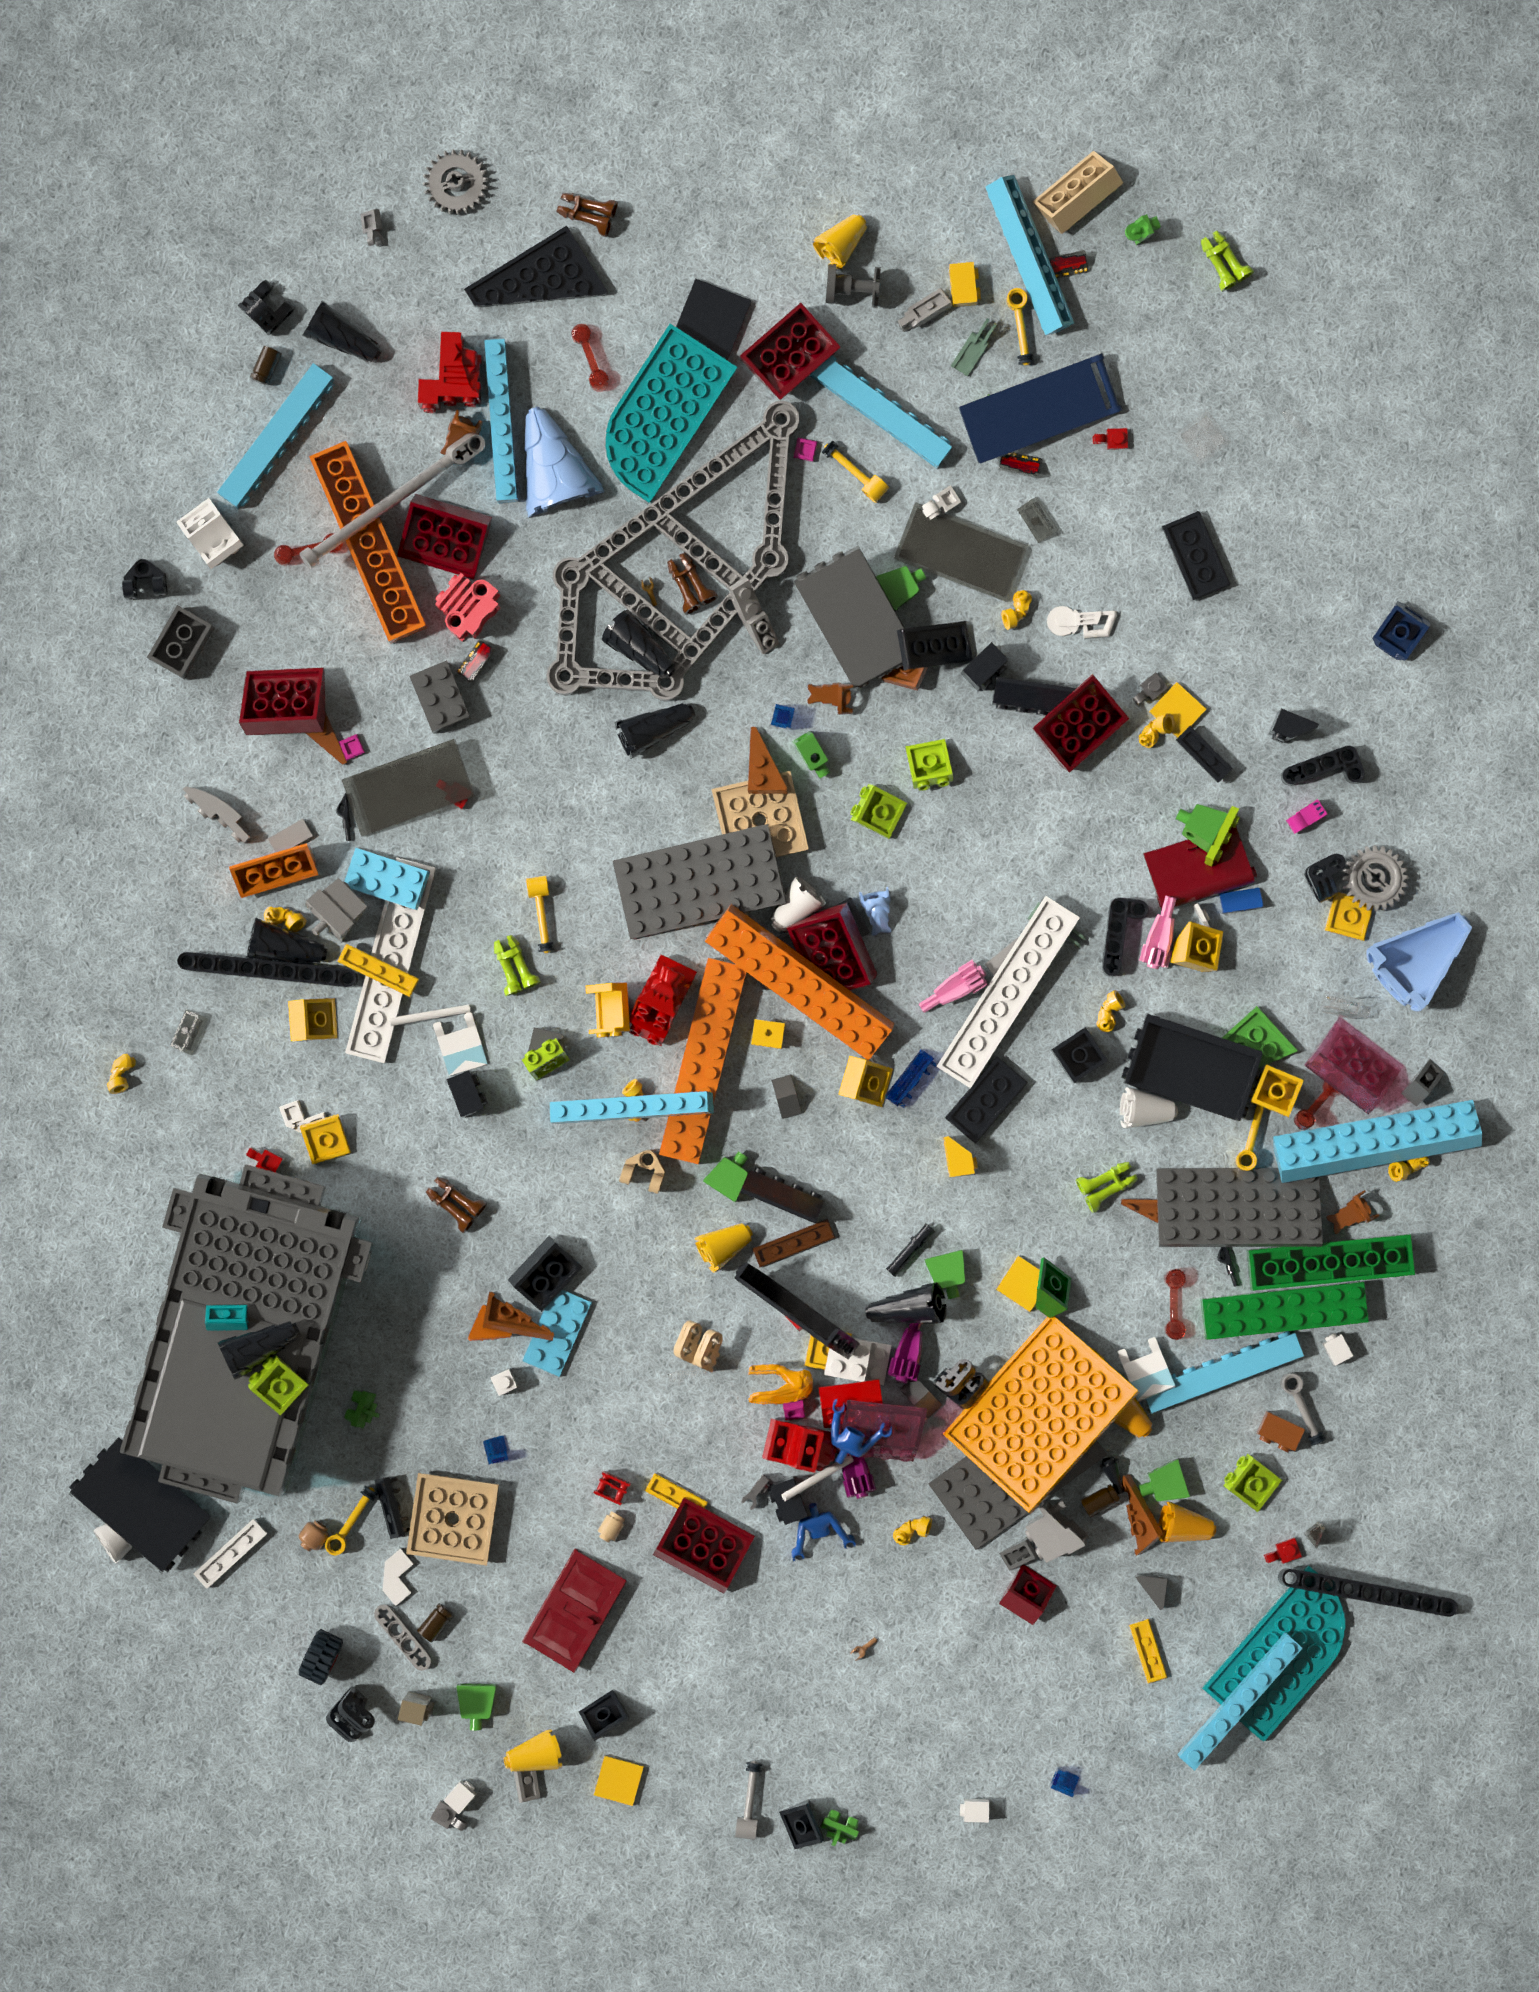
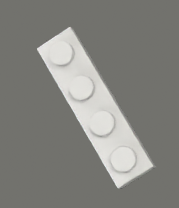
M255 1519L251 1520L194 1573L195 1577L206 1589L209 1588L268 1533Z

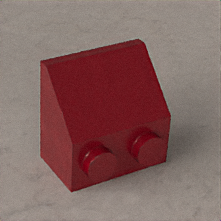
M1023 1564L1007 1587L999 1604L1031 1625H1034L1044 1612L1057 1585Z

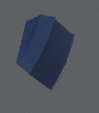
M1397 601L1372 639L1378 648L1394 659L1406 661L1431 623L1406 604Z

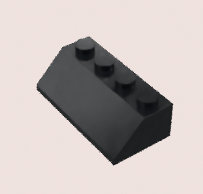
M997 677L992 705H996V709L1008 710V707L1016 708V712L1028 713V710L1036 711V715L1046 716L1076 688Z
M756 1167L754 1171H749L741 1193L816 1224L825 1202L821 1200L822 1195L812 1191L810 1195L802 1192L804 1188L794 1183L791 1187L785 1185L784 1179L775 1175L771 1179L765 1176V1171Z

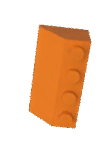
M307 843L229 866L241 898L318 875L314 855L310 845Z

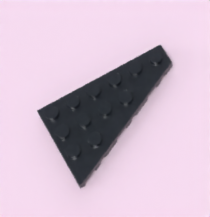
M567 226L464 289L474 307L603 296L608 294L607 289Z

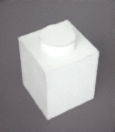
M1336 1333L1325 1337L1326 1342L1322 1343L1333 1365L1336 1366L1353 1357L1342 1334L1336 1335Z
M510 1368L490 1377L499 1396L519 1387Z
M460 1780L444 1799V1802L460 1814L476 1795L474 1792L475 1787L468 1781L463 1782Z
M964 1799V1804H960V1816H964V1822L989 1823V1800Z

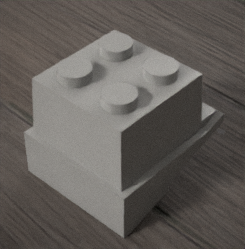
M339 878L323 891L319 889L305 904L321 921L312 929V932L317 936L327 927L341 943L351 927L360 919L367 908L364 900L356 896L351 891L350 886Z
M1047 1500L1043 1501L1039 1508L1042 1513L1030 1520L1026 1526L1027 1531L1025 1533L1029 1541H1034L1037 1546L1035 1551L1041 1560L1044 1559L1046 1563L1066 1553L1069 1555L1084 1547L1089 1539L1088 1534L1073 1520L1069 1521L1059 1512L1067 1507L1063 1500L1055 1505H1052Z

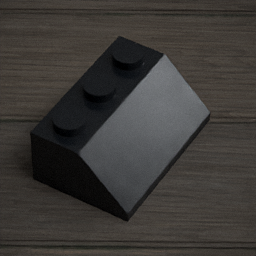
M549 1235L511 1275L508 1281L542 1312L583 1267Z

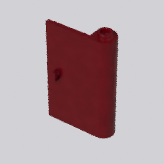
M1237 827L1231 828L1229 832L1232 834L1227 845L1223 844L1221 848L1223 851L1219 862L1214 861L1212 867L1205 864L1208 852L1189 839L1143 853L1161 911L1165 896L1176 898L1175 908L1255 883L1254 879L1257 878V873L1254 866L1250 867Z

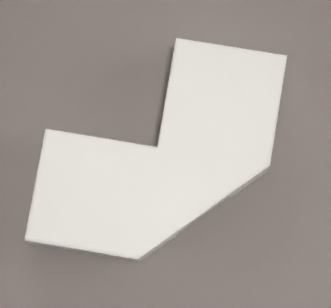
M299 1100L279 1107L285 1125L300 1133L301 1125L326 1118L325 1112L305 1119Z
M399 1549L386 1560L384 1567L383 1592L395 1606L411 1593L399 1576L414 1563L402 1549Z

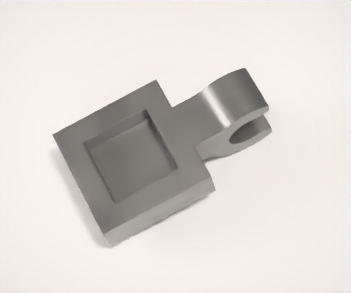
M380 209L361 213L363 234L368 236V246L375 244L376 246L384 245V239L379 233V230H382Z
M1155 672L1139 685L1142 691L1133 697L1132 700L1137 705L1147 697L1153 701L1168 689V686Z
M762 1474L750 1492L742 1498L741 1502L744 1503L747 1499H751L753 1504L750 1509L753 1510L757 1504L756 1496L759 1493L763 1495L770 1486L767 1484L769 1479Z
M443 1801L439 1802L430 1818L446 1829L452 1824L455 1828L463 1831L467 1825V1822L456 1816L457 1812Z

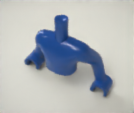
M837 1399L833 1401L832 1409L834 1415L831 1427V1443L841 1450L835 1459L837 1463L843 1464L848 1454L858 1458L863 1456L881 1437H889L892 1434V1426L889 1431L883 1430L885 1423H882L880 1430L863 1445L865 1434L853 1427L846 1426L844 1431L839 1434L841 1413L845 1409V1403H843L842 1407H836Z
M811 1503L809 1504L811 1515L799 1521L796 1547L792 1549L791 1554L793 1561H796L795 1557L797 1555H801L802 1559H804L805 1531H808L812 1539L822 1538L830 1534V1524L843 1540L845 1549H847V1543L851 1542L855 1547L856 1542L853 1535L846 1534L832 1512L819 1513L817 1504Z

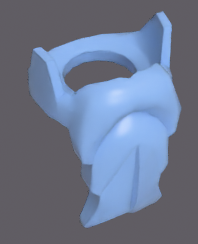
M889 887L886 888V891L872 892L866 895H862L859 892L860 903L870 918V924L873 925L872 936L880 932L890 933L891 928L888 925V913H890Z

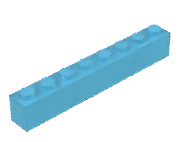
M1015 175L1001 177L985 187L988 197L992 202L1003 234L1007 239L1018 271L1022 276L1045 335L1058 333L1073 325L1074 320Z
M505 339L484 340L496 501L498 504L518 502L506 342Z
M833 355L809 375L935 468L940 466L951 451L952 446L949 445L951 442L942 435L939 438L933 433L935 430L927 424H920L917 421L918 418L911 412L905 413L902 411V406L894 400L891 402L887 400L884 392L878 388L872 389L868 386L869 382L861 376L857 378L852 374L853 370L845 364L843 366L836 362L837 359Z
M314 363L311 365L217 491L221 497L237 509L240 506L244 507L250 500L249 494L252 490L256 491L262 484L260 479L263 475H268L274 468L272 463L275 459H280L286 451L284 447L289 441L292 443L298 435V432H296L301 425L305 426L310 419V412L313 409L317 410L322 403V396L325 393L329 394L333 389L334 379L332 376Z
M708 1091L550 1102V1122L555 1124L714 1113L713 1093Z
M1289 1331L1278 1334L1279 1338L1271 1341L1270 1338L1259 1341L1260 1345L1254 1348L1248 1345L1240 1348L1241 1352L1233 1355L1232 1352L1221 1356L1222 1360L1216 1362L1213 1359L1202 1363L1203 1367L1195 1369L1194 1366L1184 1369V1374L1176 1376L1175 1373L1171 1374L1175 1384L1174 1388L1145 1399L1150 1413L1303 1357L1304 1355L1296 1334H1290Z
M1285 1632L1177 1754L1179 1758L1195 1771L1303 1648Z

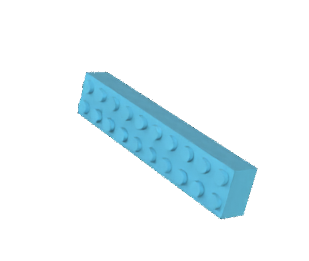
M1473 1100L1273 1137V1148L1282 1183L1482 1146V1131Z

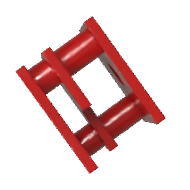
M603 1471V1476L599 1479L600 1483L593 1493L621 1506L622 1499L631 1483ZM609 1479H613L621 1483V1485H615L609 1482ZM606 1485H610L618 1490L615 1498L603 1493Z

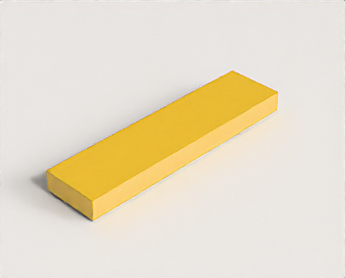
M348 944L345 945L337 961L409 997L412 996L419 981L418 978Z

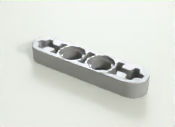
M379 1605L374 1612L377 1622L417 1670L428 1669L431 1665V1657L389 1605ZM379 1609H387L389 1611L387 1613L389 1619L394 1617L396 1620L390 1622L386 1627L384 1623L388 1621L385 1617L380 1618L378 1616L380 1614ZM393 1624L401 1625L402 1633L394 1635L391 1632V1626ZM408 1639L415 1643V1648L412 1651H407L404 1648L403 1644ZM418 1648H420L421 1652H418L420 1657L427 1658V1660L425 1661L427 1664L426 1666H424L423 1664L419 1666L417 1664L419 1659L416 1657V1655L413 1658L410 1656L411 1654L415 1653Z

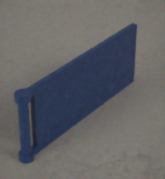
M1103 353L959 406V411L978 463H984L1122 411L1123 408L1118 403L1103 361L1105 359ZM1096 362L1112 408L1106 409L1091 367L1092 363Z

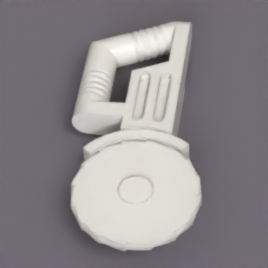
M1059 606L1050 611L1047 617V625L1050 631L1057 636L1069 635L1071 632L1074 634L1079 626H1083L1084 638L1109 637L1117 617V611L1078 613L1076 609L1072 611L1068 607ZM1101 616H1108L1104 629H1087L1089 625H1098Z

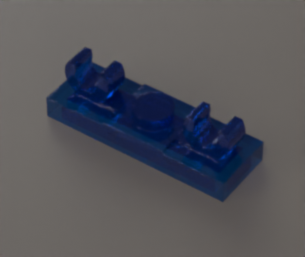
M920 1049L885 1095V1098L897 1107L905 1108L906 1105L902 1103V1100L905 1097L912 1099L909 1091L919 1083L923 1073L928 1076L930 1075L927 1071L929 1065L937 1066L933 1061L934 1058Z

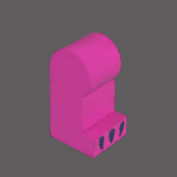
M1317 799L1287 819L1286 822L1293 833L1296 834L1326 816L1327 812Z

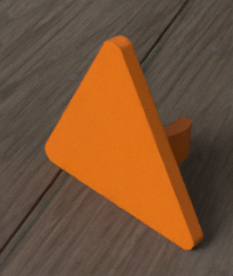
M482 1305L468 1340L483 1341L487 1339L510 1338L512 1333L483 1328L486 1305Z

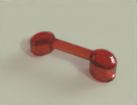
M577 324L573 327L571 335L575 343L582 345L592 371L589 376L590 387L596 392H603L609 386V377L597 365L589 343L591 329L586 324Z
M334 533L326 535L323 541L332 536ZM322 542L297 548L280 545L274 551V558L279 565L287 566L293 562L294 556L300 555L299 553L307 547L312 550ZM343 543L329 553H339L343 548Z
M1332 1073L1323 1082V1092L1309 1109H1303L1296 1113L1294 1123L1299 1129L1309 1130L1315 1123L1314 1114L1329 1096H1337L1344 1090L1346 1079L1342 1074Z
M1170 1269L1164 1275V1283L1170 1288V1320L1165 1324L1164 1331L1167 1337L1174 1340L1181 1339L1186 1332L1185 1325L1178 1320V1289L1186 1281V1276L1180 1269Z

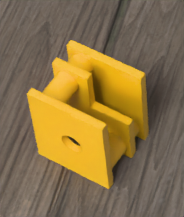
M755 1019L751 1045L781 1049L785 1023Z

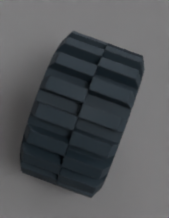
M323 1629L318 1630L300 1665L299 1676L320 1686L323 1685L341 1651L343 1639Z

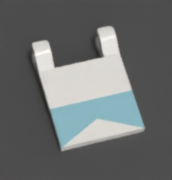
M472 1012L464 1015L468 1028L445 1035L441 1022L433 1024L449 1076L487 1064Z
M1155 1337L1148 1339L1152 1353L1130 1362L1125 1349L1118 1351L1120 1361L1130 1384L1139 1391L1136 1396L1137 1401L1175 1387Z

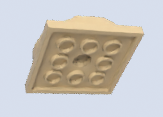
M791 772L780 773L787 787V794H749L748 781L711 789L722 834L756 827L758 825L754 822L757 815H764L766 818L765 824L770 826L776 857L809 850Z
M418 1473L406 1554L487 1566L499 1484ZM456 1513L459 1516L458 1523L450 1524L448 1522V1515Z

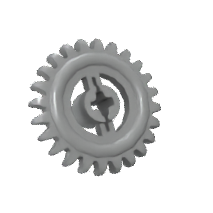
M452 149L450 156L445 150L444 158L437 154L438 162L431 160L433 168L426 167L430 174L423 175L425 179L429 180L423 183L424 187L429 188L424 193L431 195L428 201L436 200L434 207L437 208L441 205V212L448 209L449 215L452 214L453 210H456L457 215H460L461 209L467 214L468 207L475 210L474 203L481 204L479 197H486L482 191L489 189L488 186L484 185V183L489 181L488 178L483 177L487 174V170H481L484 164L482 162L476 164L478 161L477 156L471 160V152L464 156L462 149L458 155ZM459 168L468 173L462 175L459 171H452L447 175L446 182L441 183L443 175L450 169ZM454 177H456L457 180H459L458 185L452 183ZM471 182L468 191L461 196L454 197L444 192L448 189L453 192H459L465 187V183Z
M1374 845L1372 851L1367 846L1365 847V853L1357 850L1359 857L1351 855L1354 862H1346L1350 869L1343 870L1348 876L1343 877L1342 880L1348 881V884L1343 888L1350 889L1347 896L1354 895L1352 903L1359 900V908L1366 904L1367 911L1370 910L1371 906H1374L1375 912H1377L1379 905H1381L1383 910H1386V903L1393 907V899L1400 902L1398 894L1405 895L1401 888L1408 887V884L1404 883L1403 880L1409 879V876L1403 875L1408 869L1401 868L1404 861H1397L1399 854L1391 856L1392 849L1386 853L1384 846L1378 851L1377 846ZM1375 863L1386 867L1390 874V884L1388 885L1385 882V874L1382 870L1371 869L1368 865ZM1362 871L1366 874L1365 882L1367 886L1374 889L1380 887L1383 892L1374 893L1365 889L1361 881ZM1377 874L1379 876L1377 879L1379 883L1377 881L1373 883L1371 875L1375 876Z

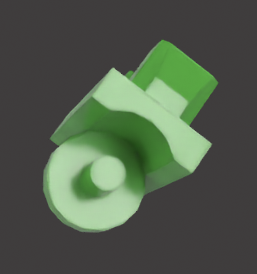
M1146 214L1128 225L1125 229V235L1127 239L1135 241L1136 245L1154 234L1155 230L1161 228L1157 216L1148 218Z
M368 1391L353 1392L351 1401L358 1403L356 1410L348 1408L344 1416L346 1420L351 1422V1426L364 1429L366 1422L371 1423L373 1417L379 1418L380 1413L375 1412L378 1404L373 1403L376 1394Z
M831 1809L827 1817L823 1819L820 1827L829 1830L826 1837L833 1839L831 1845L836 1846L837 1841L845 1844L847 1838L855 1840L859 1833L857 1831L859 1820L848 1817L845 1825L840 1824L838 1821L841 1813Z

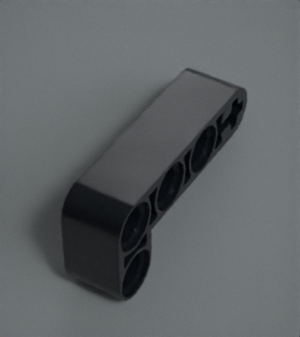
M1344 746L1287 767L1281 773V781L1285 785L1292 786L1341 768L1346 781L1351 784H1357L1364 778L1365 772L1357 750L1353 746ZM1344 750H1349L1352 753L1353 757L1350 761L1343 758ZM1325 757H1330L1333 760L1334 764L1332 767L1328 768L1324 765ZM1306 764L1314 766L1315 771L1313 774L1310 775L1305 772ZM1297 767H1300V775L1295 776L1293 781L1286 778L1288 771L1293 774L1298 772L1299 769ZM1351 769H1356L1359 772L1360 776L1357 780L1350 777Z
M1115 898L1110 903L1102 961V971L1106 976L1113 977L1120 972L1127 918L1141 919L1145 917L1148 913L1146 902L1136 899ZM1115 902H1121L1124 905L1123 912L1118 913L1114 911L1113 905ZM1136 904L1143 906L1144 913L1142 915L1134 913L1133 908ZM1113 922L1121 924L1122 929L1119 933L1111 930ZM1110 942L1118 943V952L1112 953L1109 950ZM1107 955L1112 957L1119 956L1118 959H1114L1113 965L1117 966V969L1113 970L1112 973L1106 968V965L1111 963V958L1107 959Z

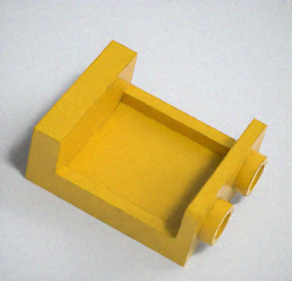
M627 983L586 985V994L595 993L597 1029L589 1030V1034H596L597 1038L609 1037V1034L610 1036H622V1032L630 1031Z

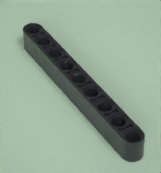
M183 952L177 959V964L181 969L194 972L352 988L358 982L357 974L353 970L193 952ZM186 956H190L193 961L189 967H185L182 962ZM206 958H210L213 962L212 967L209 969L203 967V961ZM226 960H230L233 963L230 971L223 969V963ZM247 962L253 965L250 973L243 971V965ZM270 964L273 967V972L266 976L263 973V967ZM290 966L293 969V974L291 977L286 978L283 975V969ZM306 969L313 971V977L309 980L303 977V972ZM326 971L333 973V979L330 982H325L323 979V974ZM346 973L353 975L354 979L350 984H345L343 981V976Z
M1289 1568L1282 1569L1278 1574L1279 1583L1285 1587L1446 1617L1454 1616L1458 1611L1457 1602L1451 1598ZM1291 1572L1293 1580L1288 1584L1285 1581V1575ZM1307 1576H1311L1313 1579L1310 1587L1305 1585V1578ZM1327 1580H1331L1333 1583L1332 1589L1329 1591L1324 1587ZM1350 1583L1352 1585V1592L1347 1595L1344 1587ZM1367 1587H1370L1372 1590V1595L1369 1598H1366L1364 1595V1590ZM1386 1591H1390L1392 1594V1598L1388 1602L1384 1600V1593ZM1409 1594L1411 1596V1603L1406 1606L1403 1599L1405 1595ZM1426 1598H1429L1431 1601V1606L1428 1609H1425L1423 1606V1601ZM1445 1602H1449L1451 1605L1450 1611L1447 1613L1443 1610Z

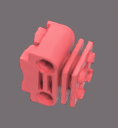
M460 573L459 576L454 575L448 583L450 587L445 592L442 590L435 599L437 601L435 605L446 615L445 623L449 631L463 642L468 634L476 639L481 633L484 624L500 610L499 604L496 601L501 595L487 581L477 580L472 584L468 578L466 579ZM480 589H487V593L485 595H478V591ZM460 619L461 624L458 627H453V621Z

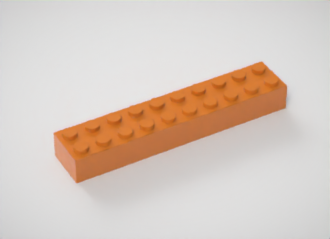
M347 441L309 456L340 529L374 506ZM378 517L347 539L346 544L389 643L392 644L427 629V626L380 517Z
M731 904L707 935L705 940L707 944L868 1061L893 1030L894 1022Z
M711 958L707 960L674 1094L708 1091L713 1093L714 1105L747 973L736 964ZM711 1114L668 1116L659 1155L699 1164Z

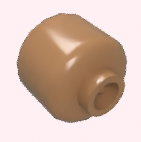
M316 1520L306 1523L298 1535L302 1542L300 1545L309 1552L312 1549L320 1550L329 1537L328 1528Z

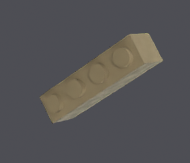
M408 1691L402 1700L398 1720L422 1726L424 1721H428L433 1713L435 1703L431 1702L432 1697Z

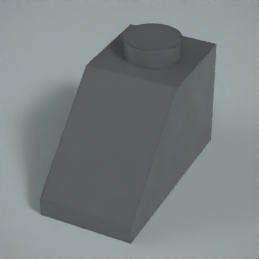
M1429 1059L1407 1084L1401 1094L1417 1107L1431 1093L1445 1072Z

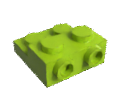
M945 739L905 746L914 789L918 788L919 791H925L930 786L937 784L939 787H945L953 781Z
M868 784L859 793L861 799L858 805L855 804L851 809V821L890 839L907 803L874 785Z
M556 1038L545 1041L541 1048L536 1051L534 1049L530 1050L521 1059L535 1081L570 1061V1058Z
M275 1355L273 1358L269 1357L264 1361L262 1365L264 1368L259 1373L255 1372L250 1376L248 1387L261 1400L281 1415L308 1386V1383Z
M1247 1453L1246 1456L1238 1459L1236 1464L1238 1467L1235 1471L1225 1476V1484L1223 1486L1258 1512L1282 1480Z

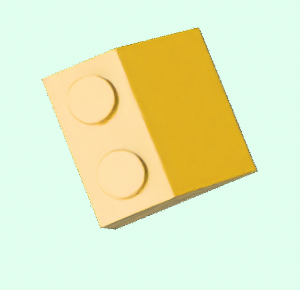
M1189 922L1173 944L1171 963L1200 972L1217 971L1223 931Z
M335 998L288 1001L291 1041L338 1038Z
M849 1056L838 1095L882 1107L893 1068Z
M1266 1065L1261 1073L1251 1102L1289 1118L1304 1080Z
M949 1136L943 1137L949 1177L975 1174L974 1169H978L976 1157H972L971 1152Z

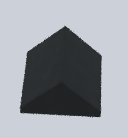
M613 1690L579 1711L594 1741L621 1725L630 1717Z
M809 1800L779 1812L794 1849L824 1841V1836Z

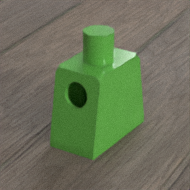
M907 566L877 575L876 578L894 610L897 611L920 592L917 584L925 580L926 576L921 568L910 573Z
M808 731L792 741L810 771L815 770L819 778L830 773L825 765L828 759L812 732ZM816 753L817 759L812 761L811 755Z
M1196 804L1192 813L1180 808L1176 820L1186 824L1182 832L1184 837L1204 851L1209 852L1227 813Z
M739 1151L732 1161L724 1157L704 1178L703 1182L736 1202L748 1175V1172L742 1168L748 1157Z
M959 1250L924 1259L934 1283L937 1282L942 1289H946L948 1299L960 1297L957 1285L965 1283L963 1251Z
M1174 1459L1147 1473L1150 1482L1139 1485L1142 1497L1154 1493L1157 1502L1190 1497L1178 1459Z
M457 1684L461 1718L470 1719V1730H482V1719L491 1718L497 1684Z

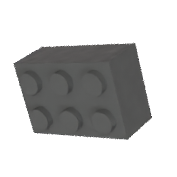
M177 605L147 658L185 680L215 627Z
M447 660L409 676L433 734L471 719Z

